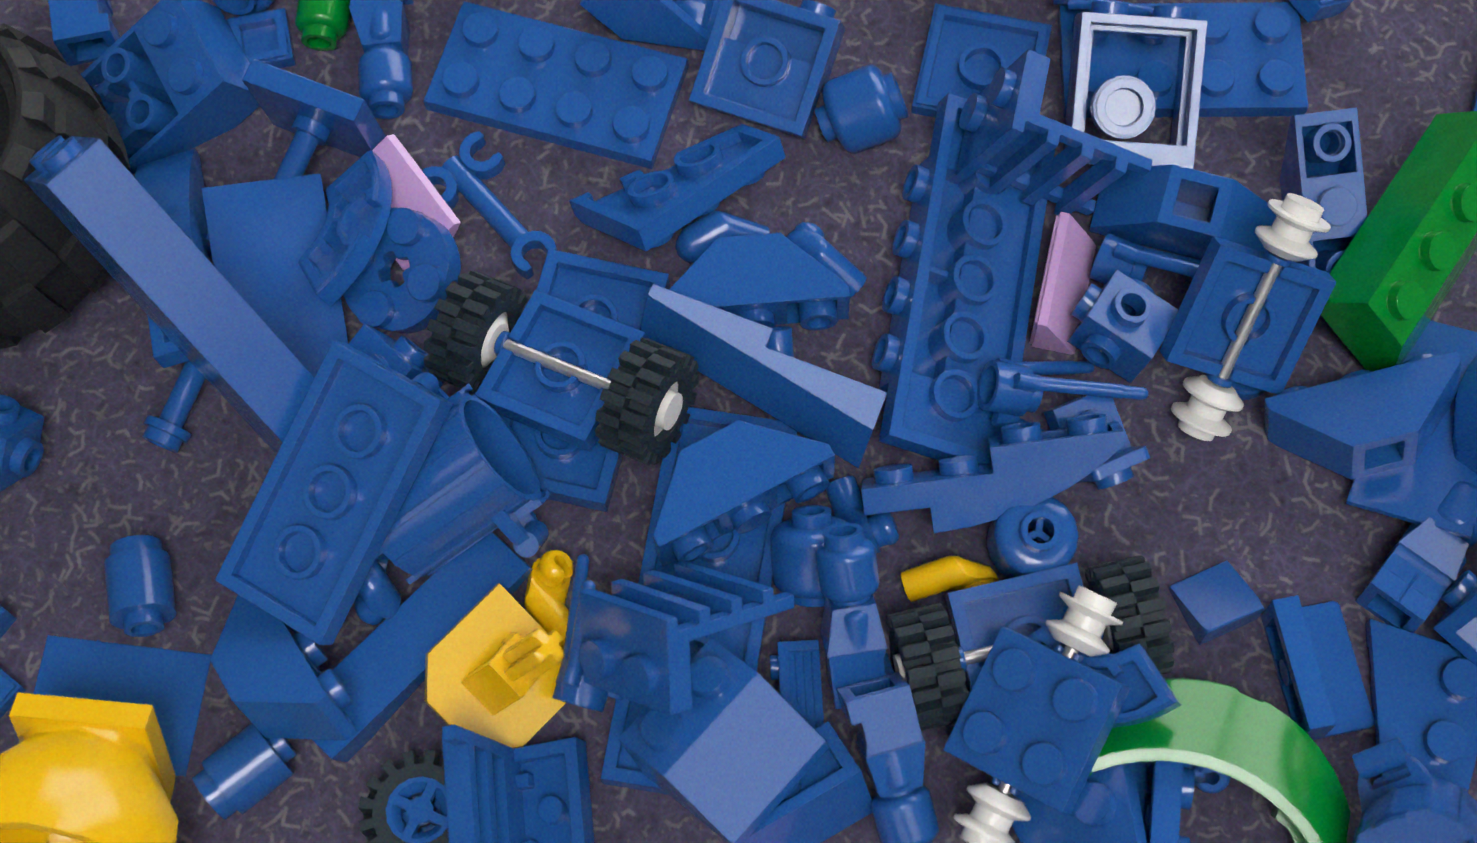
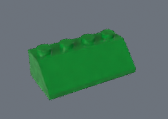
M1477 111L1436 114L1330 272V275L1337 283L1321 316L1366 370L1372 372L1400 365L1404 362L1477 250Z

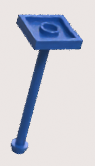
M252 58L242 81L273 125L295 134L274 179L303 176L317 145H328L361 158L367 151L373 150L386 137L364 99ZM191 361L185 362L159 418L147 415L143 423L147 427L142 436L143 439L174 453H178L182 443L188 444L191 434L182 428L206 380L204 375Z

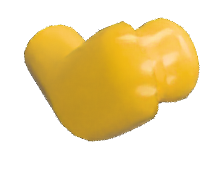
M550 550L545 552L541 558H538L531 567L533 570L528 577L524 606L527 612L547 633L555 630L561 635L563 639L559 645L564 649L569 614L565 603L571 580L570 577L574 572V565L566 553L560 550Z
M949 555L901 572L902 584L911 602L947 590L959 591L999 581L998 576L991 567L954 555Z

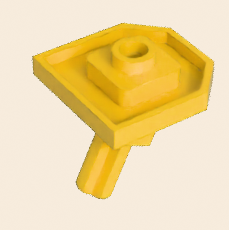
M500 583L496 584L425 654V702L448 726L458 725L511 748L523 747L566 704L552 698L564 657V649L559 645L563 638L555 630L547 633Z

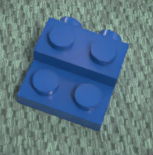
M721 0L689 101L692 104L805 139L822 87L829 81L845 32V27L841 20L834 18L836 10L811 0H802L800 8L778 0Z

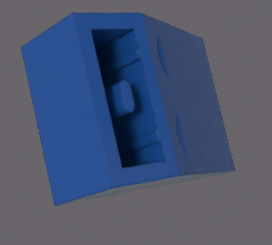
M160 0L80 74L98 93L107 113L114 120L125 145L131 169L130 172L133 176L138 165L190 150L237 127L260 106L242 81L250 64L220 8L202 0Z

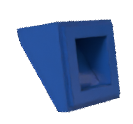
M1228 561L1197 573L1168 588L1199 645L1257 620L1265 609L1259 597Z

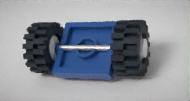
M476 271L459 275L458 284L451 282L445 289L448 297L446 301L439 298L435 309L439 312L436 320H429L426 329L432 332V336L424 340L423 348L424 351L429 352L424 358L425 367L430 368L428 372L438 379L459 388H463L469 383L473 388L470 392L495 409L498 414L589 452L592 451L596 441L600 438L598 443L601 446L650 466V464L656 465L660 463V458H665L671 452V442L675 444L678 442L681 436L679 429L682 423L687 425L691 415L687 413L689 405L695 403L697 393L692 392V389L699 384V375L695 373L699 367L697 361L694 360L695 357L650 340L646 333L536 289L528 301L526 294L521 293V289Z
M1137 555L1087 567L1088 569L1085 570L1086 580H1084V588L1117 603L1111 616L1124 622L1123 625H1107L1101 636L1103 642L1110 649L1109 654H1115L1140 644L1144 647L1161 674L1170 673L1175 661L1172 653H1174V642L1169 636V632H1172L1170 620L1166 619L1164 609H1167L1164 597L1159 595L1160 585L1156 576L1152 577V567L1149 562H1145L1144 556ZM1077 563L947 593L945 599L952 626L949 625L946 610H943L941 603L887 615V635L891 643L889 647L894 661L895 673L899 672L910 686L921 732L956 724L1002 625L1028 637L1046 625L1047 620H1063L1068 606L1059 596V593L1062 592L1074 597L1078 586L1083 587ZM954 634H955L957 646L955 645ZM964 681L967 682L968 690H967V688H966V686H965Z

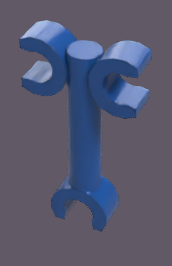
M480 131L471 133L462 141L459 155L450 157L442 167L431 166L422 171L432 185L440 184L446 187L445 192L441 196L451 210L456 206L460 192L511 248L510 255L516 272L520 276L530 279L534 274L532 267L524 259L525 254L529 250L536 248L542 249L547 254L548 249L557 250L555 242L548 234L542 231L528 232L482 182L481 179H490L501 173L505 162L499 152L486 161L474 160L473 155L482 149L486 142L484 135Z

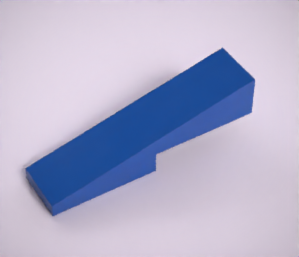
M652 285L647 295L640 330L646 333L648 339L695 357L694 360L697 361L699 367L697 369L698 372L807 438L829 444L835 455L859 469L887 392L768 348L773 328L658 285Z
M491 532L437 570L400 605L397 613L392 618L384 620L332 670L353 699V702L346 706L344 710L358 733L348 740H312L332 760L348 762L425 680V654L496 584L500 583L512 595L529 577L533 570L531 566L500 537Z

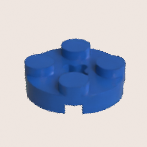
M403 207L391 208L384 233L375 252L354 283L343 294L346 303L359 321L372 328L409 334L426 329L430 319L436 320L439 312L435 309L439 298L446 301L447 294L445 289L452 281L458 282V276L461 272L460 255L453 236L444 225L421 212ZM396 259L409 260L410 267L403 272L404 283L399 286L397 281L391 280L390 277L392 264Z

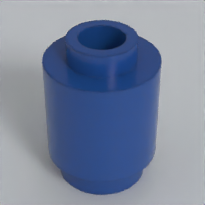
M133 535L118 539L110 545V556L104 561L109 622L116 628L124 629V633L129 636L146 637L155 635L164 629V623L170 622L176 617L170 554L163 550L162 541L154 536Z
M250 723L201 763L204 769L196 774L192 780L209 805L221 818L226 820L236 811L245 814L294 775L295 772L288 762L297 753L286 738H265Z

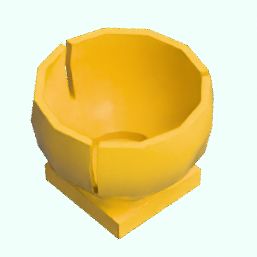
M17 692L9 717L18 736L19 743L0 754V843H176L178 819L170 803L176 774L153 705Z

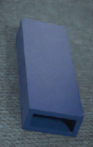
M59 135L51 140L30 159L29 162L36 170L27 176L24 182L277 454L314 380L312 374L100 138L72 136L65 140Z

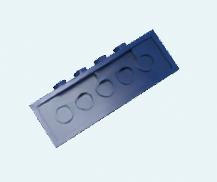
M948 93L938 102L929 157L920 165L915 164L912 166L906 176L902 190V198L912 202L909 220H904L900 224L893 240V255L902 258L899 276H894L889 281L882 301L883 311L892 314L889 334L884 333L881 335L872 357L873 369L882 372L879 390L887 392L879 442L936 460L972 455L978 457V464L991 463L988 438L1002 435L1001 428L994 427L991 424L993 412L983 411L979 407L977 397L978 383L984 366L990 360L1002 358L1023 361L1047 200L1041 198L1034 205L1021 201L1023 190L1010 185L998 193L988 189L990 177L977 172L967 180L955 176L965 132L964 129L960 128L959 120L967 99ZM1055 149L1025 173L1032 175L1054 158Z

